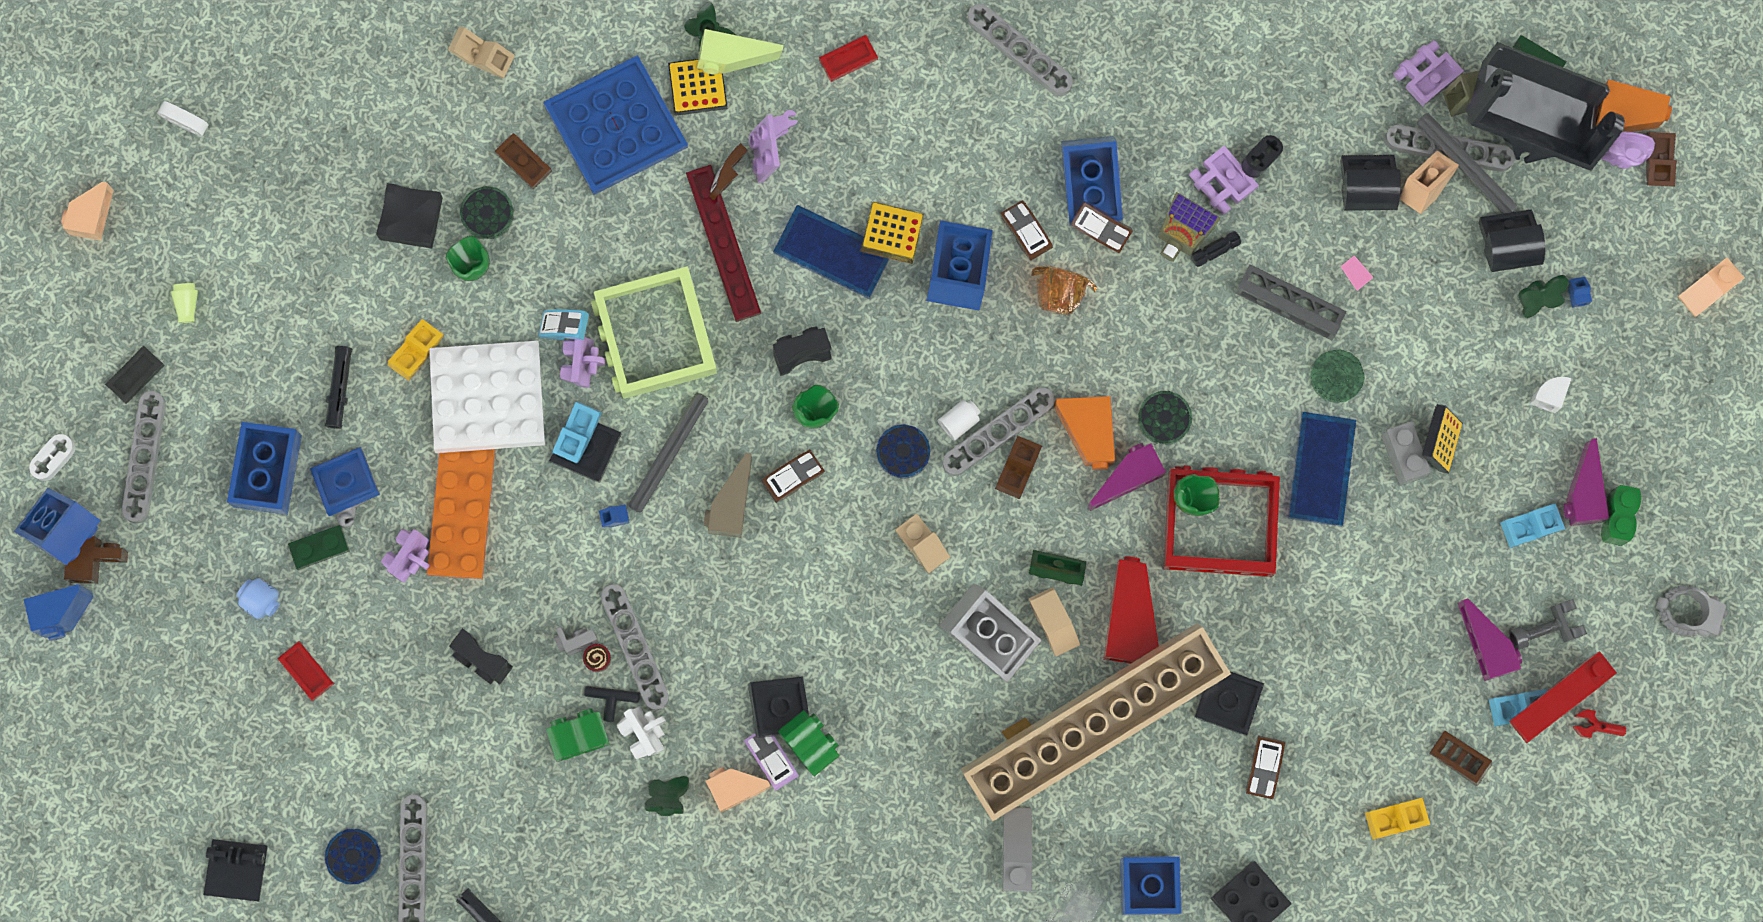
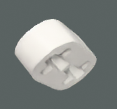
M166 101L162 103L157 112L165 120L200 137L203 136L209 126L201 118Z
M64 434L53 436L30 463L29 469L33 477L40 481L51 480L73 456L75 452L73 440ZM67 441V443L65 444V447L67 448L66 452L59 451L53 457V455L58 451V447L56 446V444L58 442L63 444ZM52 459L46 466L49 471L46 474L44 472L38 474L40 469L37 466L40 463L46 464Z

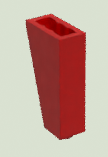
M1125 556L1124 560L1119 559L1116 565L1103 660L1131 664L1159 647L1147 564L1140 563V558Z

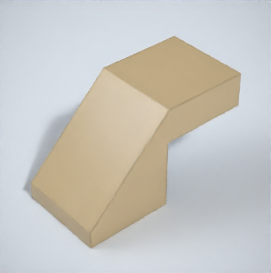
M465 27L458 28L448 48V51L464 62L500 78L505 77L515 57L513 53L497 42L484 41Z
M1053 587L1029 598L1036 620L1043 628L1055 656H1059L1080 645L1073 624Z

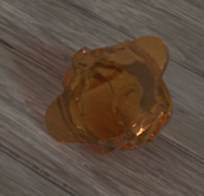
M1042 265L1032 269L1031 276L1040 275L1036 282L1038 302L1042 310L1068 316L1073 314L1080 305L1083 296L1086 294V286L1096 293L1097 286L1081 274L1049 265Z

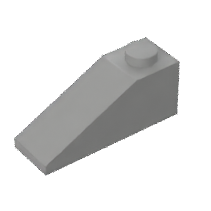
M1015 807L1003 815L1002 892H1031L1032 809Z

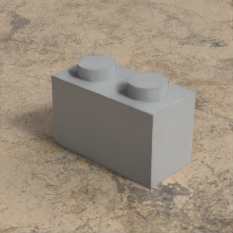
M1413 422L1387 429L1381 435L1399 486L1424 479L1431 473L1427 459L1422 455L1423 448Z

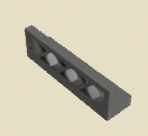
M1249 264L1235 293L1331 341L1336 336L1347 312ZM1251 273L1262 278L1264 288L1248 281ZM1277 287L1286 289L1289 299L1271 292L1270 289ZM1303 298L1310 301L1313 311L1295 304V301ZM1316 304L1323 308L1317 309ZM1329 310L1337 314L1338 317L1334 323L1320 316L1319 313Z

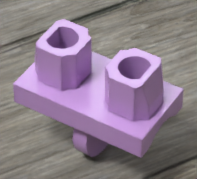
M584 336V340H565L563 343L564 355L573 357L572 365H563L561 367L560 378L580 387L590 388L591 375H596L597 366H605L606 359L598 356L599 348L594 347L593 339Z
M402 529L396 537V542L402 546L398 554L396 555L389 551L381 560V563L387 568V572L405 583L410 574L415 575L419 567L425 570L429 568L430 565L424 559L429 553L426 549L430 544V540L415 529L412 532Z

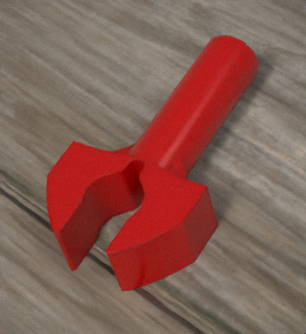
M1587 709L1574 716L1576 718H1585L1592 724L1587 728L1573 726L1575 732L1583 738H1592V734L1596 731L1622 737L1627 732L1626 726L1599 721L1595 717L1596 711Z

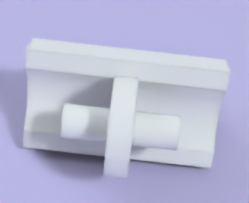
M641 707L631 708L624 712L625 717L617 724V728L624 737L635 732L639 741L631 745L630 750L636 759L655 755L665 750L659 738L665 735L660 727L666 722L664 716L655 719L651 711L644 714Z

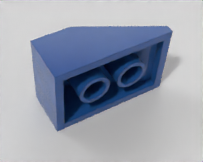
M1106 136L1061 141L1069 225L1072 226L1070 223L1083 201L1107 212L1108 216L1118 221L1123 220L1117 141L1115 137Z
M940 220L926 301L980 310L985 291L993 230Z
M47 488L14 532L56 560L67 565L69 561H73L79 555L80 547L85 540L95 534L98 528L97 525L101 520L76 501Z

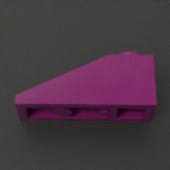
M1597 438L1585 443L1566 498L1567 503H1564L1563 506L1564 516L1566 519H1569L1570 526L1603 523L1609 519Z
M1140 443L1128 449L1129 454L1125 456L1088 505L1090 511L1165 475L1166 471L1152 443L1146 446Z
M1468 598L1457 603L1484 681L1520 670L1522 657L1518 648L1514 649L1513 643Z

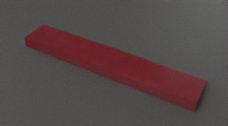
M708 165L686 172L735 321L739 322L760 315L761 310L722 195L720 194L714 200L710 198L711 188L715 179L712 166Z

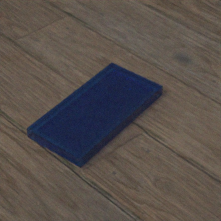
M799 205L796 206L773 250L774 254L868 299L871 298L893 254L864 247V236Z
M1309 412L1301 413L1288 519L1338 527L1343 526L1356 420Z

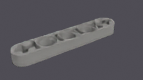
M976 4L970 8L968 23L976 32L1055 96H1065L1070 92L1073 80L1066 70L986 5ZM983 12L985 14L984 20L987 23L990 24L991 20H994L995 22H993L990 25L988 31H986L984 29H986L987 24L982 20H979L978 22L974 21V13L981 14ZM996 28H1003L1007 32V37L1003 40H997L993 37L992 32ZM1022 44L1027 48V54L1022 57L1016 56L1012 51L1013 47ZM1036 61H1043L1047 64L1048 69L1044 73H1037L1032 66ZM1052 69L1055 70L1053 77L1059 81L1062 78L1066 80V88L1063 86L1056 88V81L1051 76L1048 81L1045 80L1050 75Z
M1394 125L1385 135V144L1393 151L1430 158L1438 150L1447 156L1422 129ZM1396 132L1400 133V137L1403 139H1408L1410 134L1414 135L1411 140V147L1407 146L1409 141L1401 140L1397 144L1391 136H1394ZM1450 135L1468 154L1470 148H1478L1482 151V159L1474 160L1482 169L1504 172L1514 164V152L1507 146ZM1420 137L1427 138L1430 141V148L1427 150L1420 149L1416 144V140ZM1489 150L1492 151L1490 156L1498 157L1500 153H1503L1504 158L1508 159L1503 165L1500 164V160L1497 158H1491L1489 163L1486 162Z
M1038 388L996 417L944 456V471L948 475L959 476L1048 413L1054 404L1053 393L1049 389ZM1037 395L1041 397L1047 396L1048 400L1046 403L1048 406L1044 407L1042 404L1037 406L1034 411L1038 414L1034 416L1031 408L1025 403L1029 402L1030 406L1037 402ZM1021 409L1027 413L1028 420L1025 423L1019 424L1014 421L1013 413ZM995 425L1003 426L1006 430V436L1002 439L994 438L991 435V428ZM973 441L982 442L984 445L983 453L979 455L972 454L969 450V444ZM964 448L966 456L972 461L968 463L967 458H965L959 464L960 469L957 470L955 467L950 469L948 467L950 464L949 458L958 459L963 455L959 450Z
M155 391L145 392L139 400L122 504L123 516L135 524L145 521L149 515L166 410L164 397ZM152 397H155V400L159 403L158 406L153 407L152 415L157 417V420L150 417L143 418L144 414L150 415V408L146 405V402H151ZM146 424H154L156 428L155 434L149 438L143 437L141 434L142 427ZM143 450L150 451L151 460L146 464H139L137 461L138 454ZM138 477H145L147 480V486L142 491H136L133 488V482ZM131 494L138 497L145 496L144 500L138 499V507L142 509V512L137 513L136 517H133V514L129 512V509L134 508L136 504V499L130 498Z
M608 585L602 591V603L643 700L651 710H662L669 702V695L628 597L619 585ZM611 590H614L616 594L621 593V596L618 598L621 608L625 604L628 607L627 609L617 611L614 615L611 614V610H616L612 601L607 602L606 598L610 597L609 592ZM621 615H628L632 618V625L627 630H621L617 626V619ZM632 640H639L643 644V650L638 655H632L627 650V646ZM643 665H649L654 670V674L649 680H642L638 676V670ZM656 680H659L660 684L654 686L658 694H664V697L661 698V704L650 703L649 699L652 697L650 688L644 691L642 686L651 685Z
M414 794L404 798L401 803L399 922H405V918L410 917V908L404 909L405 903L411 905L420 903V909L414 908V916L419 918V922L426 921L428 807L422 797ZM412 800H416V803L422 806L421 810L416 811V819H422V824H406V819L412 820V812L407 810V805H411ZM415 827L421 831V839L419 842L411 844L406 839V833L409 829ZM410 856H417L421 861L420 868L415 872L408 871L405 865L406 860ZM410 884H416L420 888V895L415 900H409L405 896V889Z

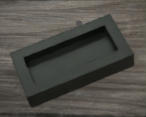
M143 345L105 385L127 404L165 365Z

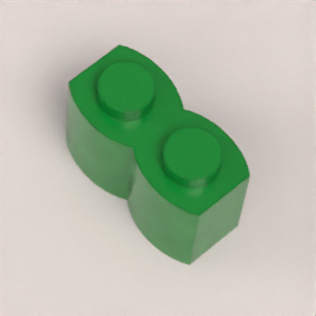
M1619 485L1607 497L1609 519L1602 524L1601 537L1604 543L1623 546L1630 542L1635 535L1637 528L1635 514L1641 505V492L1639 488Z
M588 709L577 713L578 718L567 721L566 717L550 722L551 727L546 728L556 762L610 745L599 711L593 712V709Z
M803 710L778 732L801 763L815 777L840 756L835 750L839 745L829 733L826 735L822 733L820 729L824 725L814 713L809 716Z

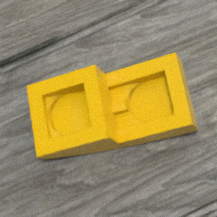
M421 319L405 337L403 345L388 360L387 366L409 381L429 357V348H436L444 334Z
M1423 797L1365 813L1372 840L1430 825Z

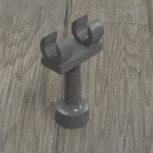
M1574 599L1550 607L1555 619L1553 621L1524 630L1521 626L1509 630V637L1514 649L1518 648V650L1526 648L1529 646L1528 641L1558 630L1564 643L1587 635L1584 625L1569 629L1564 613L1577 609Z

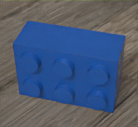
M241 422L227 503L233 508L288 515L302 435L292 428Z

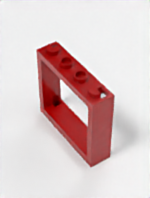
M1187 465L1183 467L1175 466V469H1170L1167 482L1163 570L1273 577L1276 574L1280 476H1273V473H1267L1266 471L1246 474V470L1230 469L1229 473L1218 472V468L1203 467L1202 471L1191 470V466ZM1196 474L1202 477H1212L1217 485L1268 488L1265 562L1174 556L1176 510L1174 488L1177 482L1185 476Z

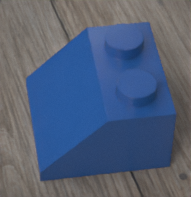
M77 584L23 599L31 632L48 638L49 641L66 637L65 633L74 630L93 599L92 591Z

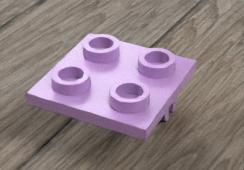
M787 110L783 115L777 117L767 115L749 135V145L754 152L752 167L754 174H757L758 183H763L780 167L776 139L785 135L789 131L788 128L793 127L797 123V120L788 119V117L796 115L792 110Z

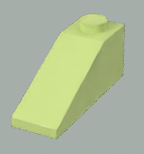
M705 29L701 40L697 68L703 69L708 74H718L775 61L780 58L784 45Z

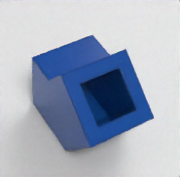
M1586 277L1569 279L1568 293L1572 308L1589 305L1592 302L1591 286Z
M625 504L610 506L599 511L602 527H616L630 523Z

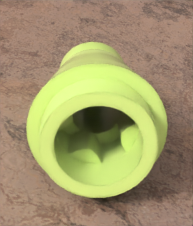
M174 284L171 295L178 316V323L195 322L194 316L198 290H195V284Z

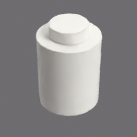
M961 400L937 421L946 434L955 441L980 421L978 415L981 412L971 400L968 403L965 400Z

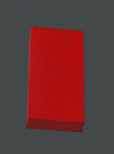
M867 35L819 57V61L830 82L878 60V56Z
M300 641L277 658L311 701L317 699L335 684Z

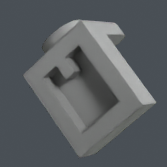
M562 627L556 628L558 635L554 637L560 652L565 650L568 656L583 651L590 645L599 643L593 629L587 631V628L578 630L571 635L572 639L568 640Z

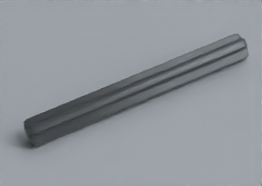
M1429 113L1419 118L1417 125L1452 161L1459 165L1458 168L1502 213L1515 211L1517 204Z
M695 393L629 502V507L639 513L643 511L706 407L708 398L703 394Z

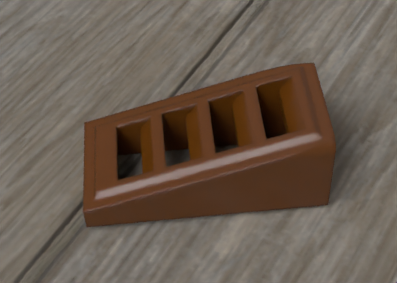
M1447 731L1443 732L1429 753L1477 787L1492 766V760ZM1450 741L1453 745L1444 756L1441 754V751ZM1460 748L1462 752L1456 761L1453 762L1450 759L1456 750ZM1469 754L1472 758L1466 767L1462 768L1460 765ZM1479 761L1481 765L1473 775L1470 771L1475 763Z

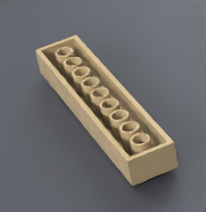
M1196 623L961 768V771L993 822L1231 675L1204 628Z

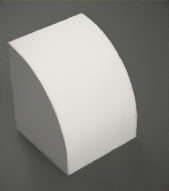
M1556 377L1548 380L1536 390L1530 404L1552 413L1558 412L1562 408L1571 378Z

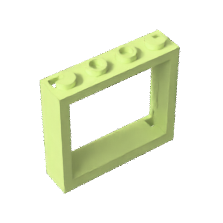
M688 266L594 291L596 300L591 301L595 317H601L603 325L598 326L601 341H607L610 351L605 352L608 367L614 366L616 376L612 377L615 392H621L623 399L717 374ZM681 281L703 363L627 384L605 301Z

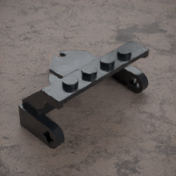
M1499 42L1494 45L1482 61L1471 102L1466 108L1471 126L1503 137L1512 146L1516 160H1520L1522 153L1529 152V155L1524 157L1526 164L1555 157L1590 171L1593 170L1620 136L1625 124L1622 115L1608 112L1596 126L1598 107L1610 92L1608 85Z

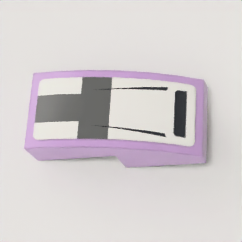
M753 734L744 740L775 791L799 776L774 736L756 738V734Z

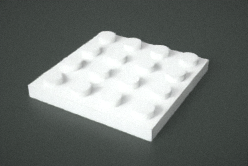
M539 341L429 348L435 453L545 445Z

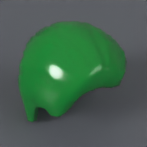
M466 236L451 246L445 257L454 275L464 281L478 280L485 275L490 266L487 249L475 236Z
M813 385L796 396L792 405V412L794 418L803 427L818 429L833 419L838 412L839 403L830 390L821 385Z
M1192 474L1183 477V479L1177 482L1174 488V501L1183 513L1191 516H1203L1219 508V489L1212 477Z

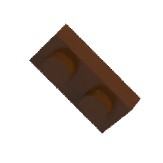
M514 133L495 150V154L533 190L552 172V169Z

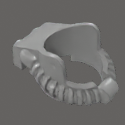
M1680 585L1672 588V590L1670 589L1668 593L1664 594V597L1658 598L1656 609L1660 610L1661 621L1663 620V624L1667 626L1666 628L1684 637L1697 636L1698 634L1703 637L1710 636L1714 638L1720 635L1723 630V625H1721L1722 619H1725L1728 611L1725 609L1726 604L1719 602L1718 597L1708 596L1704 590L1692 585ZM1678 595H1688L1700 603L1702 609V618L1695 626L1684 623L1678 624L1672 618L1670 611L1667 610L1669 601L1674 600Z

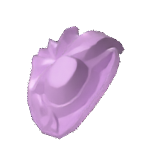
M1622 132L1601 159L1610 162L1612 166L1617 165L1622 169L1638 166L1651 156L1654 151L1655 142L1653 138L1643 134Z

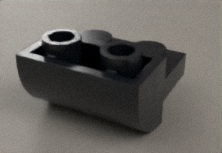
M1395 155L1341 156L1340 165L1343 180L1341 191L1344 211L1398 210L1401 178L1400 169L1396 167Z
M1532 209L1479 218L1478 224L1485 242L1484 253L1491 272L1544 264V233L1542 225H1537Z

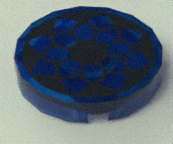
M906 424L895 425L886 430L879 438L876 449L877 460L883 471L900 479L913 478L921 473L928 464L931 452L929 441L924 433L915 426Z
M346 829L337 833L329 841L325 851V864L328 872L337 881L347 885H356L369 881L378 872L382 862L378 841L370 833L360 829Z

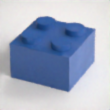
M1123 857L1120 859L1122 915L1182 914L1180 857Z

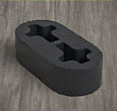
M1272 135L1263 137L1241 162L1243 172L1252 178L1261 176L1282 153L1283 144L1280 139ZM1267 147H1272L1273 150L1268 154L1264 151ZM1258 159L1260 163L1256 167L1253 166L1251 163Z

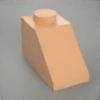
M1437 150L1407 178L1400 200L1418 213H1423L1437 199L1459 165Z
M101 182L69 202L68 210H65L62 215L61 223L63 229L69 235L101 241L114 191L112 187L106 182Z
M1726 258L1685 290L1678 298L1696 317L1745 277Z
M724 767L709 774L710 779L706 780L721 813L771 788L767 780L731 768L725 771Z

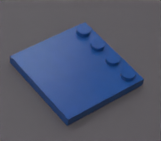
M638 55L543 102L545 109L593 195L688 148L685 138ZM612 118H614V120H615V122H616V124H617L619 130L617 129V127H616V125H615V123H614V121H613Z

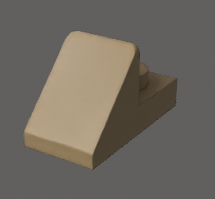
M915 514L895 530L928 574L950 558L936 533H932L918 514Z

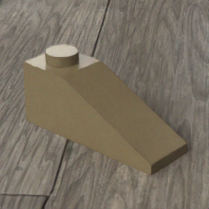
M745 453L711 503V510L705 511L704 526L708 527L709 534L742 538L752 463L751 453Z

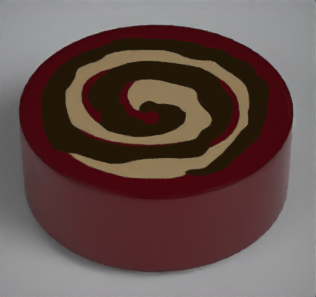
M593 644L584 651L583 662L590 671L602 672L609 667L611 654L605 646Z

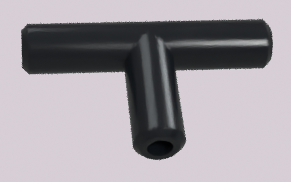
M586 686L584 690L585 697L606 699L603 716L604 722H614L617 701L638 703L640 700L639 692Z

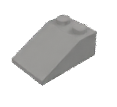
M974 583L939 625L959 644L1006 682L1010 680L1042 641L987 590Z

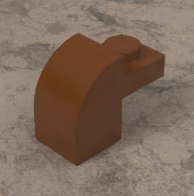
M92 536L82 544L79 555L65 565L64 580L70 583L98 584L100 562L127 563L128 551L120 548V544L103 543V547H101V540Z

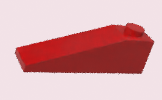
M1599 651L1580 663L1509 722L1522 739L1528 743L1591 695L1617 672Z

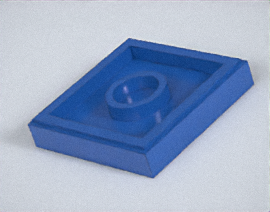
M361 447L310 468L328 516L380 495Z

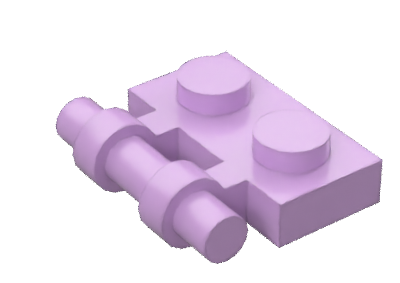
M1434 40L1428 45H1422L1417 50L1416 55L1410 60H1404L1399 64L1400 68L1393 73L1398 81H1401L1405 76L1412 79L1405 88L1422 107L1464 72L1447 52L1439 58L1434 54L1440 48ZM1422 62H1427L1430 66L1424 71L1420 72L1416 68Z
M1225 146L1203 162V166L1208 170L1206 174L1202 175L1197 168L1189 174L1195 182L1194 186L1197 190H1202L1210 199L1209 204L1214 209L1217 208L1222 215L1231 210V207L1225 202L1226 199L1231 197L1238 204L1259 186L1252 177L1247 176L1243 172L1241 164ZM1213 179L1224 189L1219 194L1210 184Z

